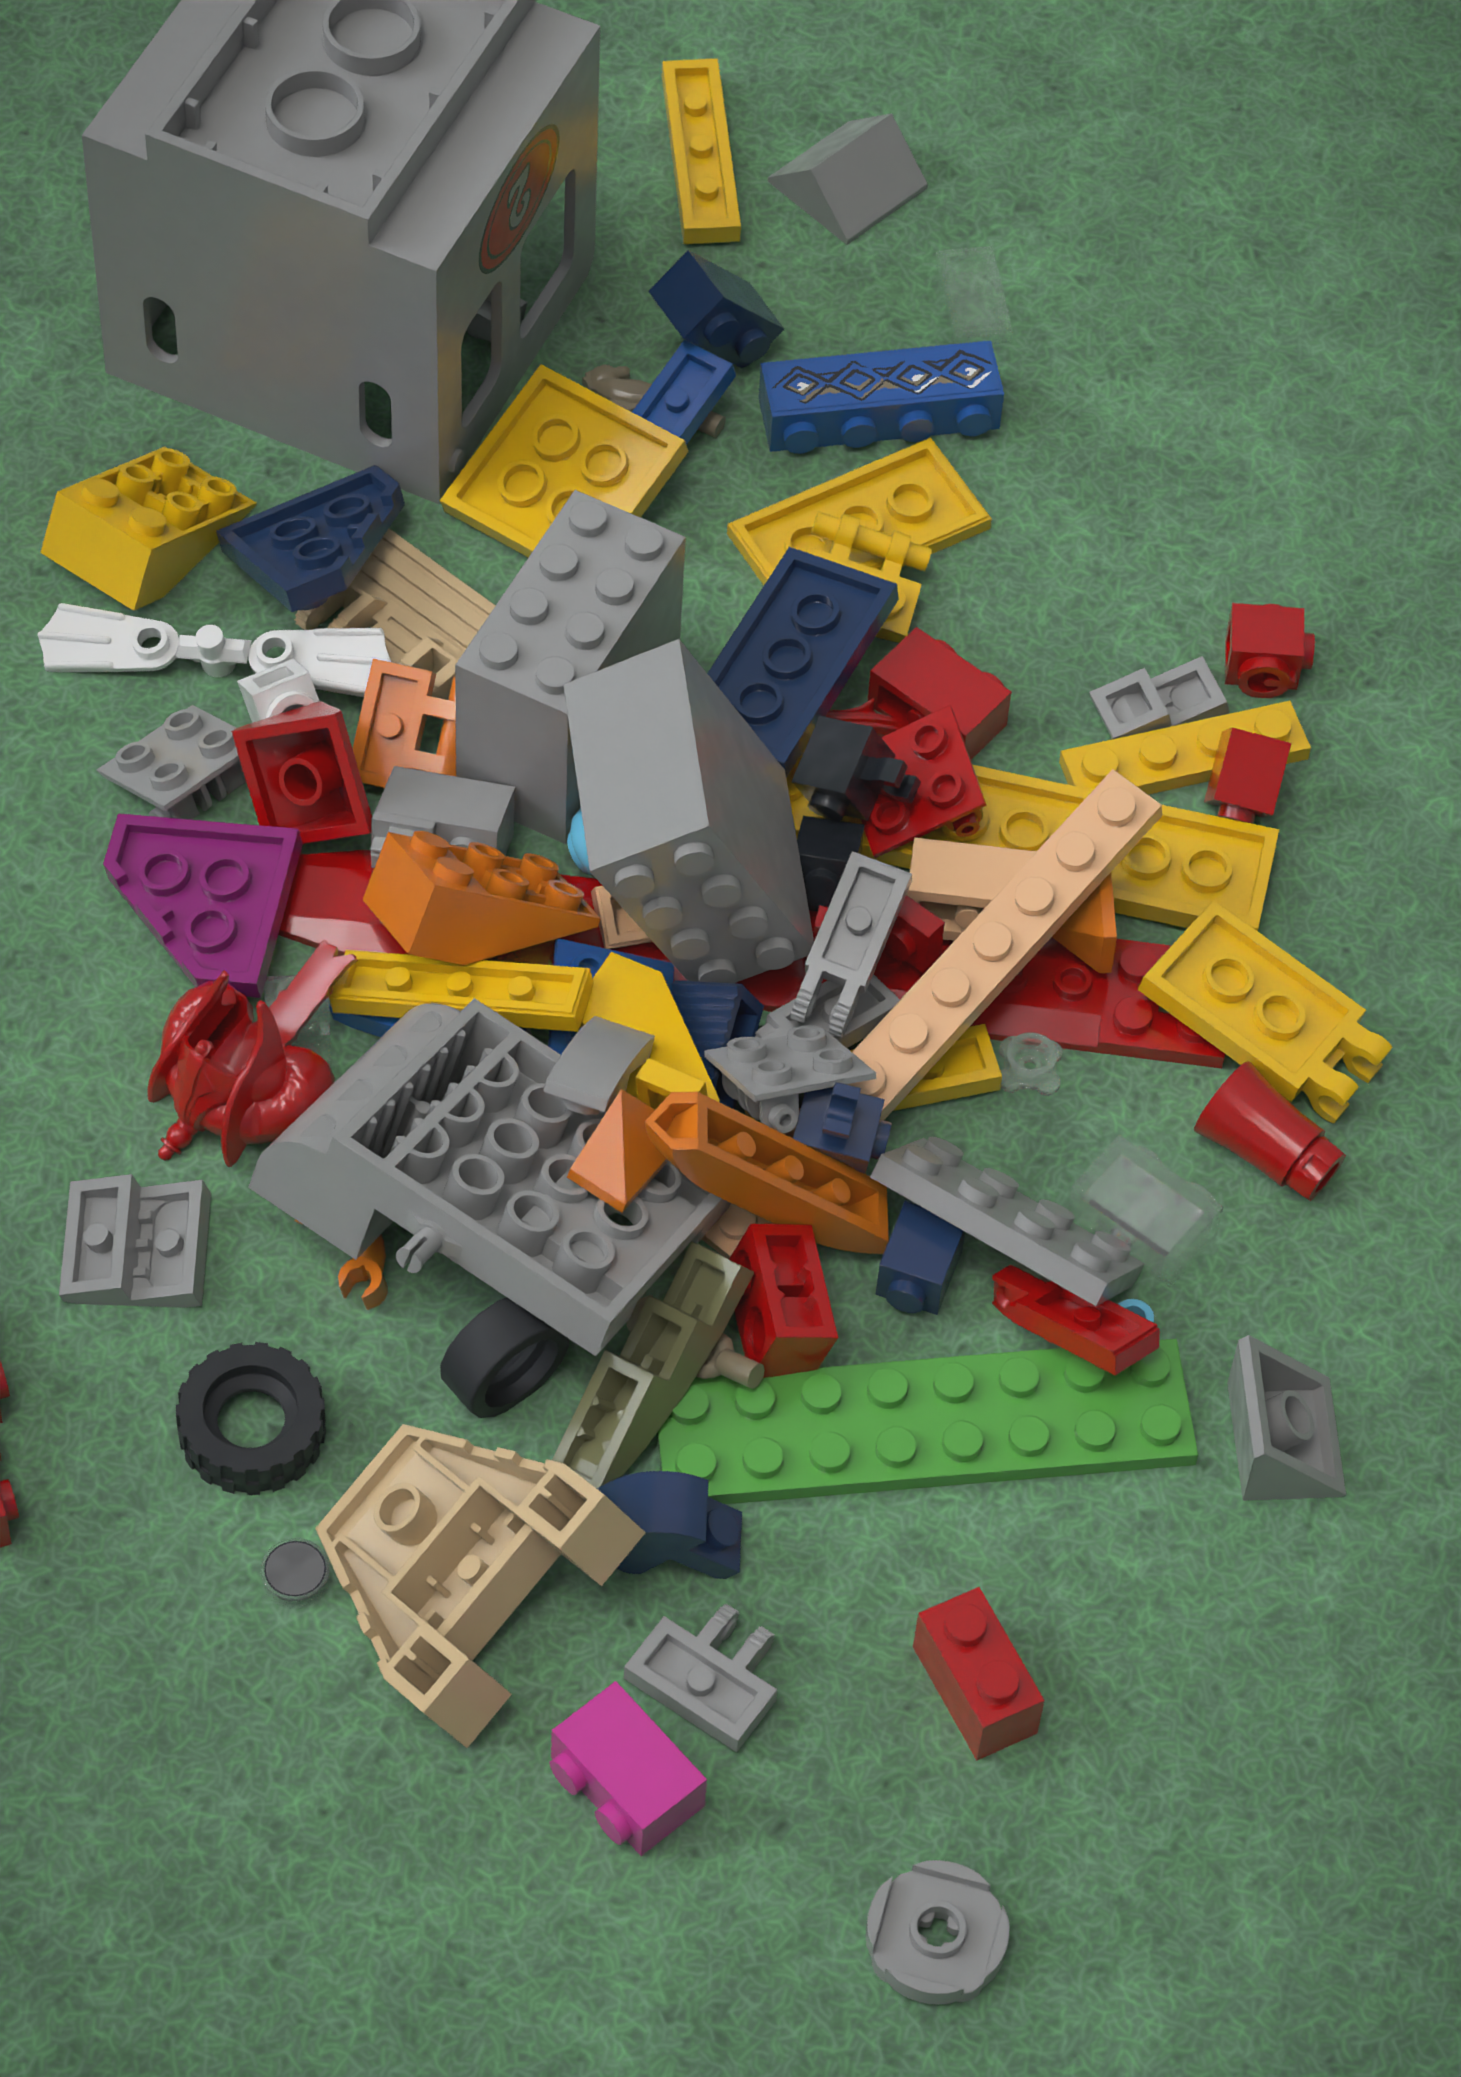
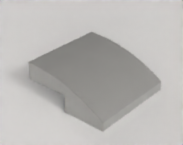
M128 1174L70 1182L59 1288L61 1299L69 1303L92 1305L202 1306L211 1192L204 1181L195 1180L140 1187L134 1176Z

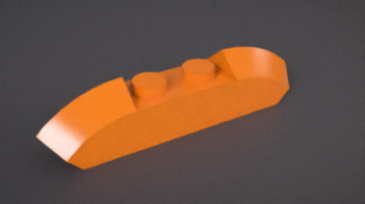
M698 1091L671 1092L645 1120L648 1136L656 1149L685 1177L701 1189L774 1224L812 1225L815 1241L818 1244L851 1252L884 1254L889 1242L887 1187L870 1176Z

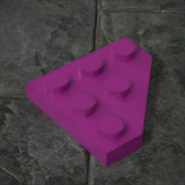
M118 813L103 862L107 877L195 987L208 981H215L221 972L225 970L229 974L228 983L246 997H262L303 845L299 829Z

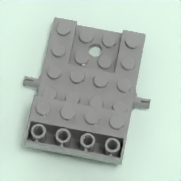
M475 998L462 1011L436 1003L421 1004L410 1009L261 1153L248 1187L355 1260L394 1221L414 1235L396 1253L397 1262L402 1268L410 1262L407 1271L417 1273L435 1252H439L594 1356H597L630 1319L637 1301L691 1241L698 1243L728 1210L731 1204L692 1183L669 1161L623 1213L568 1179L567 1175L571 1166L606 1112L600 1111L596 1115L577 1113L564 1107L561 1104L562 1098L543 1092L546 1080L561 1055ZM614 1213L624 1215L633 1223V1226L618 1225L606 1215Z

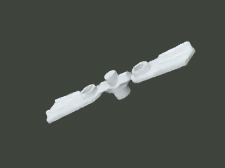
M60 603L48 624L42 631L38 632V638L43 651L44 668L48 672L157 671L170 665L176 658L201 662L203 670L210 676L224 677L234 670L236 663L247 664V659H249L250 666L256 674L294 658L310 673L315 689L364 697L373 658L391 662L386 649L385 634L382 628L274 630L262 634L251 645L252 640L225 638L221 629L216 625L201 627L197 631L196 636L180 635L178 637L176 630L171 625L162 621ZM150 637L161 639L159 644L153 648L141 647L142 643ZM273 647L285 648L284 653L277 658L265 656L267 651Z

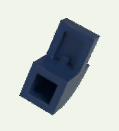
M647 1471L633 1473L614 1479L597 1488L646 1532L616 1568L628 1574H641L670 1559L713 1578L727 1579L740 1573L742 1512L709 1498V1480L680 1472Z

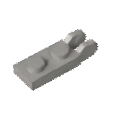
M852 851L805 962L806 975L794 1001L791 1019L802 1023L807 1021V1018L812 1015L815 1009L817 996L822 981L825 979L844 986L828 1021L830 1024L828 1033L839 1037L844 1036L856 1009L860 993L865 994L911 885L912 873Z

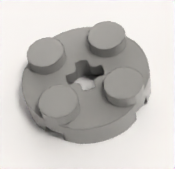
M940 1860L915 1864L912 1866V1871L900 1874L893 1881V1876L880 1886L871 1902L866 1925V1946L872 1959L875 1974L901 1995L918 2002L941 2005L956 2001L966 2002L974 1999L980 1994L982 1988L990 1983L999 1972L1005 1958L1009 1940V1919L1004 1906L1001 1910L997 1898L990 1892L991 1885L979 1873L966 1866ZM934 1918H941L947 1921V1932L957 1936V1938L952 1943L944 1942L940 1947L933 1946L927 1943L925 1936L918 1933V1927H930Z

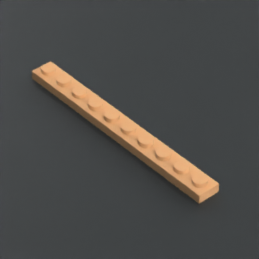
M1112 769L856 1047L852 1053L876 1072V1079L846 1085L861 1088L860 1093L885 1099L880 1120L884 1121L1162 817V805ZM795 1128L783 1134L793 1138ZM731 1203L728 1210L702 1237V1240L719 1254L729 1259L750 1224L774 1223Z

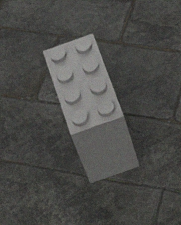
M574 490L456 663V777L514 786V822L561 843H567L572 818L581 808L563 684L680 639L685 536Z
M677 639L563 684L590 872L688 981L736 983L768 970L782 969L789 966L793 961L808 956L814 943L785 769L681 640Z

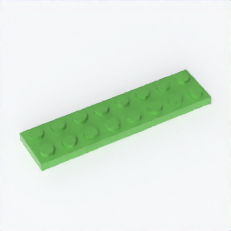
M1177 1339L1159 1340V1348L1117 1375L1102 1370L1063 1348L819 1367L813 1371L763 1378L760 1384L753 1389L722 1375L706 1379L695 1377L685 1395L656 1433L661 1471L686 1473L709 1480L708 1497L723 1504L1196 1465L1198 1459V1450Z

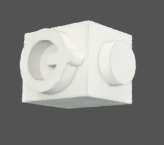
M294 658L237 681L252 723L319 701L310 673Z

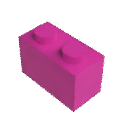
M616 1681L552 1729V1760L549 1764L554 1776L570 1794L576 1795L582 1791L598 1808L595 1811L597 1822L605 1834L616 1844L621 1845L627 1840L639 1855L642 1856L705 1807L707 1779Z

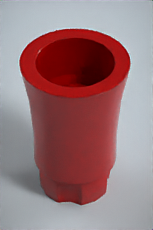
M1250 1061L1244 1062L1226 1079L1208 1102L1194 1127V1132L1227 1148L1259 1169L1281 1187L1287 1185L1291 1190L1294 1189L1310 1201L1326 1186L1346 1157L1339 1148L1330 1142V1139L1324 1136L1325 1130L1301 1113L1279 1093Z

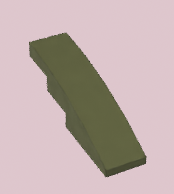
M691 1242L664 1300L661 1301L649 1295L620 1355L608 1350L604 1351L552 1460L564 1463L596 1489L614 1479L622 1477L646 1449L687 1392L721 1337L755 1272L706 1247Z

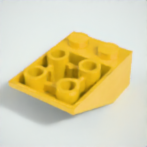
M162 447L57 491L40 553L135 611L163 598L219 543L216 531L241 521L257 503L238 492L235 485L230 481L214 477L192 464L184 453Z

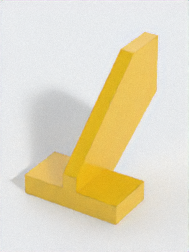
M611 952L593 977L594 984L580 1028L594 1016L655 1036L650 1058L630 1074L626 1092L642 1100L655 1110L671 1092L698 1091L720 1102L662 973Z

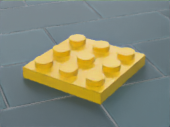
M540 364L441 497L440 503L444 512L529 557L574 490L641 518L689 451L685 440Z

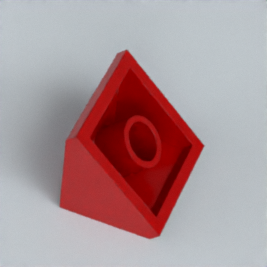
M318 701L231 731L260 826L299 829L303 844L372 832L371 810L340 709Z

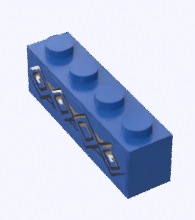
M991 340L761 363L759 403L770 452L788 450L789 452L800 454L809 452L815 447L845 444L849 447L860 448L874 441L904 439L909 442H919L934 435L961 433L965 436H978L988 430L1000 429L1004 391Z

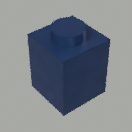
M905 1201L879 1264L875 1295L886 1298L891 1306L902 1312L919 1313L923 1310L938 1315L962 1254L965 1231L927 1209Z

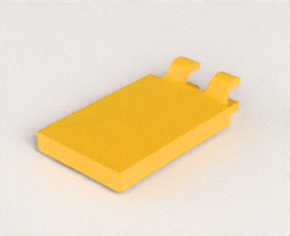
M1214 899L1146 973L1138 988V991L1238 1064L1242 1065L1244 1062L1250 1061L1269 1083L1289 1101L1292 1102L1303 1091L1308 1096L1315 1112L1331 1123H1335L1349 1106V1099L1359 1088L1356 1082L1349 1076L1333 1069L1336 1064L1343 1059L1350 1073L1369 1083L1382 1068L1383 1064L1381 1062L1393 1048L1385 1038L1359 1024L1366 1009Z

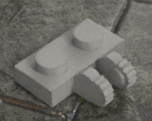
M727 1603L716 1611L715 1615L708 1621L697 1637L664 1616L624 1666V1679L737 1753L776 1702L777 1689L752 1673L771 1648L775 1638L774 1634L759 1626L747 1638L744 1645L731 1660L717 1651L721 1643L728 1639L734 1631L739 1619L738 1616L740 1615L739 1611Z

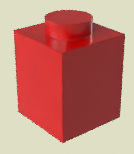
M1233 727L1222 731L1204 803L1219 806L1218 817L1254 824L1255 816L1262 818L1272 816L1292 743Z

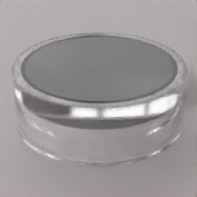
M290 1538L276 1543L266 1552L261 1563V1579L264 1592L272 1602L287 1609H303L317 1603L325 1595L330 1583L329 1561L325 1552L314 1542L302 1538Z

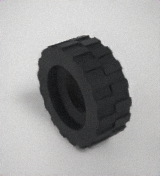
M255 1342V1345L232 1344L230 1348L220 1352L217 1349L208 1354L207 1359L200 1365L197 1363L189 1371L188 1380L186 1383L182 1382L178 1391L179 1404H176V1421L180 1448L185 1451V1460L192 1470L196 1469L200 1473L202 1480L209 1485L214 1483L222 1487V1491L232 1494L238 1491L247 1492V1495H260L262 1491L272 1490L275 1492L285 1488V1484L292 1480L297 1481L304 1476L306 1468L311 1463L315 1464L320 1455V1444L324 1443L326 1435L324 1398H322V1386L317 1376L313 1377L310 1373V1366L303 1359L298 1360L293 1357L292 1352L280 1347L276 1349L269 1347L268 1343ZM260 1392L271 1396L280 1404L284 1411L285 1422L281 1432L274 1440L260 1447L246 1448L231 1443L223 1436L218 1426L220 1410L229 1399L238 1394Z

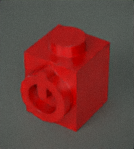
M1232 603L1225 636V684L1238 685L1243 693L1255 698H1273L1282 695L1288 689L1297 690L1301 669H1312L1315 649L1314 633H1304V608L1282 607L1277 604Z

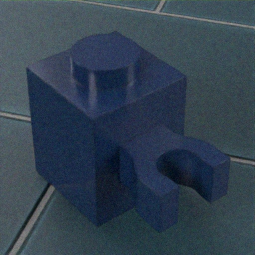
M835 1082L834 1087L805 1092L793 1139L865 1174L870 1158L879 1160L881 1154L885 1153L892 1123L880 1120L885 1099L860 1093L861 1088Z

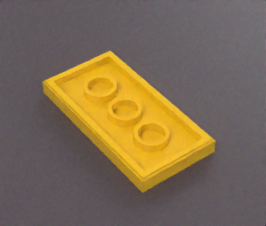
M930 437L727 524V535L761 583L765 585L789 547L806 552L809 546L830 553L833 541L811 534L818 511L837 518H841L843 513L859 518V525L888 535H892L894 530L910 535V542L932 549L931 554L991 529L992 518ZM851 548L848 560L879 570L884 559Z

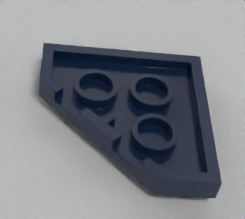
M373 465L219 529L216 533L222 552L291 612L311 610L323 605L328 600V597L342 592L349 587L404 507L405 502L400 483L378 466Z

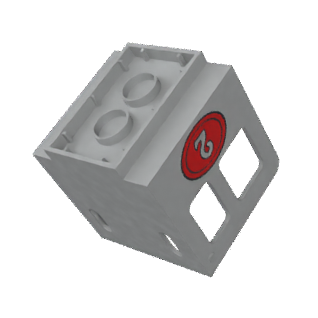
M181 0L82 134L106 373L353 471L359 472L376 465L400 483L401 490L440 505L441 497L470 459L588 276L595 251L600 25L535 2V0ZM565 180L563 255L556 271L520 324L521 251L528 234ZM491 292V364L485 380L462 414V340L468 325ZM166 305L172 309L175 315L178 355L163 351L157 346L152 337V325ZM366 381L376 383L384 388L391 398V439L377 435L366 423L364 385Z

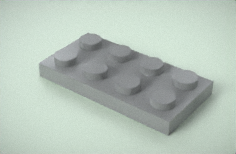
M929 1137L928 1140L922 1138L881 1154L870 1176L872 1179L1094 1306H1098L1131 1288L1145 1264L1129 1255L1131 1248L1123 1240L1102 1231H1096L1094 1235L1073 1223L1075 1216L1065 1207L1044 1199L1037 1203L1017 1191L1019 1184L1013 1178L991 1168H984L983 1171L962 1160L964 1153L957 1146L941 1138Z

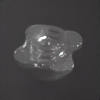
M1031 1032L1011 1036L1001 1042L999 1053L1004 1058V1069L1001 1070V1088L1010 1093L1017 1092L1019 1089L1037 1090L1044 1096L1052 1095L1059 1090L1061 1079L1056 1074V1063L1062 1058V1048L1057 1042L1050 1040L1044 1035ZM1027 1062H1031L1035 1064L1036 1067L1032 1070H1029L1025 1068L1024 1064Z

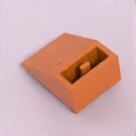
M415 831L412 837L392 832L387 833L363 897L365 904L408 955L461 965L471 964L598 927L601 920L597 913L584 901V893L579 888L569 884L558 873L559 866L550 859L531 853L524 854L522 859L508 857L498 849L479 842L469 843L468 848L450 845L440 836L426 831Z

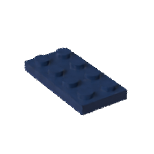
M792 547L787 549L707 673L785 769L786 778L805 750L819 716L825 717L899 600L896 583Z

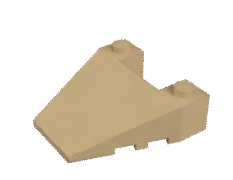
M402 1424L315 1528L342 1588L351 1595L359 1613L356 1619L362 1632L371 1639L380 1661L377 1664L384 1679L466 1748L470 1746L512 1695L473 1660L558 1557L562 1554L602 1586L646 1533L603 1493L564 1463L546 1459L545 1463L525 1459L516 1451L497 1447L496 1451L474 1446L467 1439Z

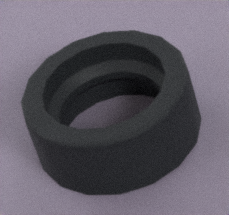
M505 1297L476 1315L458 1333L447 1348L440 1364L441 1379L478 1418L495 1417L510 1410L536 1392L552 1376L562 1363L569 1348V1338Z

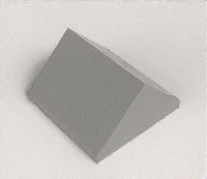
M892 113L848 121L768 177V182L846 245L927 189V182Z
M1250 1335L1239 1339L1227 1385L1242 1500L1345 1496L1346 1490L1330 1378Z

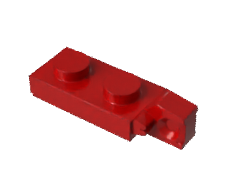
M1011 1264L992 1276L994 1281V1301L992 1304L1005 1317L1044 1338L1046 1341L1079 1356L1113 1375H1117L1159 1348L1160 1328L1157 1327V1324L1110 1300L1094 1306L1052 1281L1044 1282Z

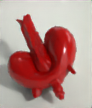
M323 939L291 981L288 988L279 991L277 999L269 1008L262 1000L257 1002L258 1020L255 1022L251 1003L244 994L228 983L229 974L225 970L221 972L215 981H208L196 986L178 999L170 1011L163 1028L161 1055L152 1069L147 1087L149 1102H157L170 1094L174 1100L175 1110L179 1117L176 1123L168 1128L166 1138L162 1137L160 1139L164 1143L158 1150L160 1159L164 1161L170 1160L174 1153L181 1155V1149L191 1143L193 1135L198 1131L204 1132L208 1130L221 1137V1149L227 1167H232L240 1158L247 1144H262L274 1141L334 1083L335 1077L332 1069L320 1055L311 1049L291 1046V1044L297 1040L299 1032L322 1003L332 994L335 983L349 967L358 961L354 954L337 956V946L331 945L327 940Z

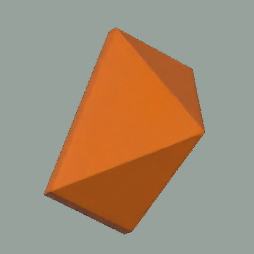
M1111 872L1052 936V938L1098 973H1112L1117 940Z
M621 1089L571 1166L567 1178L623 1213L668 1162L651 1142L645 1127V1120L655 1109Z

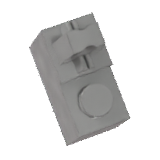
M394 766L372 817L371 867L375 868L388 832L412 837L415 831H426L440 836L450 845L468 848L469 843L479 842L498 849L506 856L514 836L515 787Z

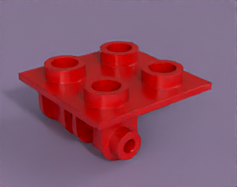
M951 705L881 737L896 755L894 759L903 760L908 765L905 774L917 776L921 783L912 804L879 794L869 820L861 819L862 824H865L864 831L874 858L945 825L948 829L955 831L958 837H969L978 832L980 828L979 822L982 819L980 809L987 806Z

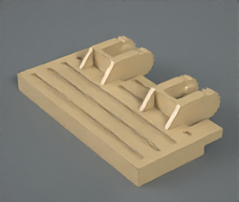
M388 529L346 590L328 597V600L323 605L315 609L298 610L294 620L304 630H314V628H318L320 623L325 622L338 609L344 607L345 609L338 614L336 619L334 618L329 623L327 628H382L385 634L386 649L391 662L436 673L431 697L448 700L453 677H455L456 663L496 605L391 529Z

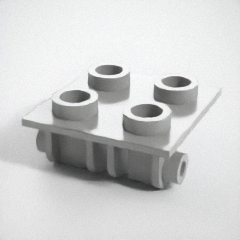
M194 705L171 714L162 726L138 742L122 747L113 759L97 769L107 780L155 805V808L149 812V816L191 820L199 815L196 804L204 811L212 807L208 791L218 801H221L227 794L246 782L231 732L236 727Z
M817 1026L795 1027L787 1032V1036L765 1040L757 1037H739L730 1040L727 1043V1047L704 1051L705 1058L722 1072V1084L725 1092L731 1098L738 1100L740 1106L753 1118L760 1120L761 1123L781 1133L790 1132L797 1125L799 1117L798 1093L834 1087L835 1082L851 1084L876 1079V1072L825 1029Z

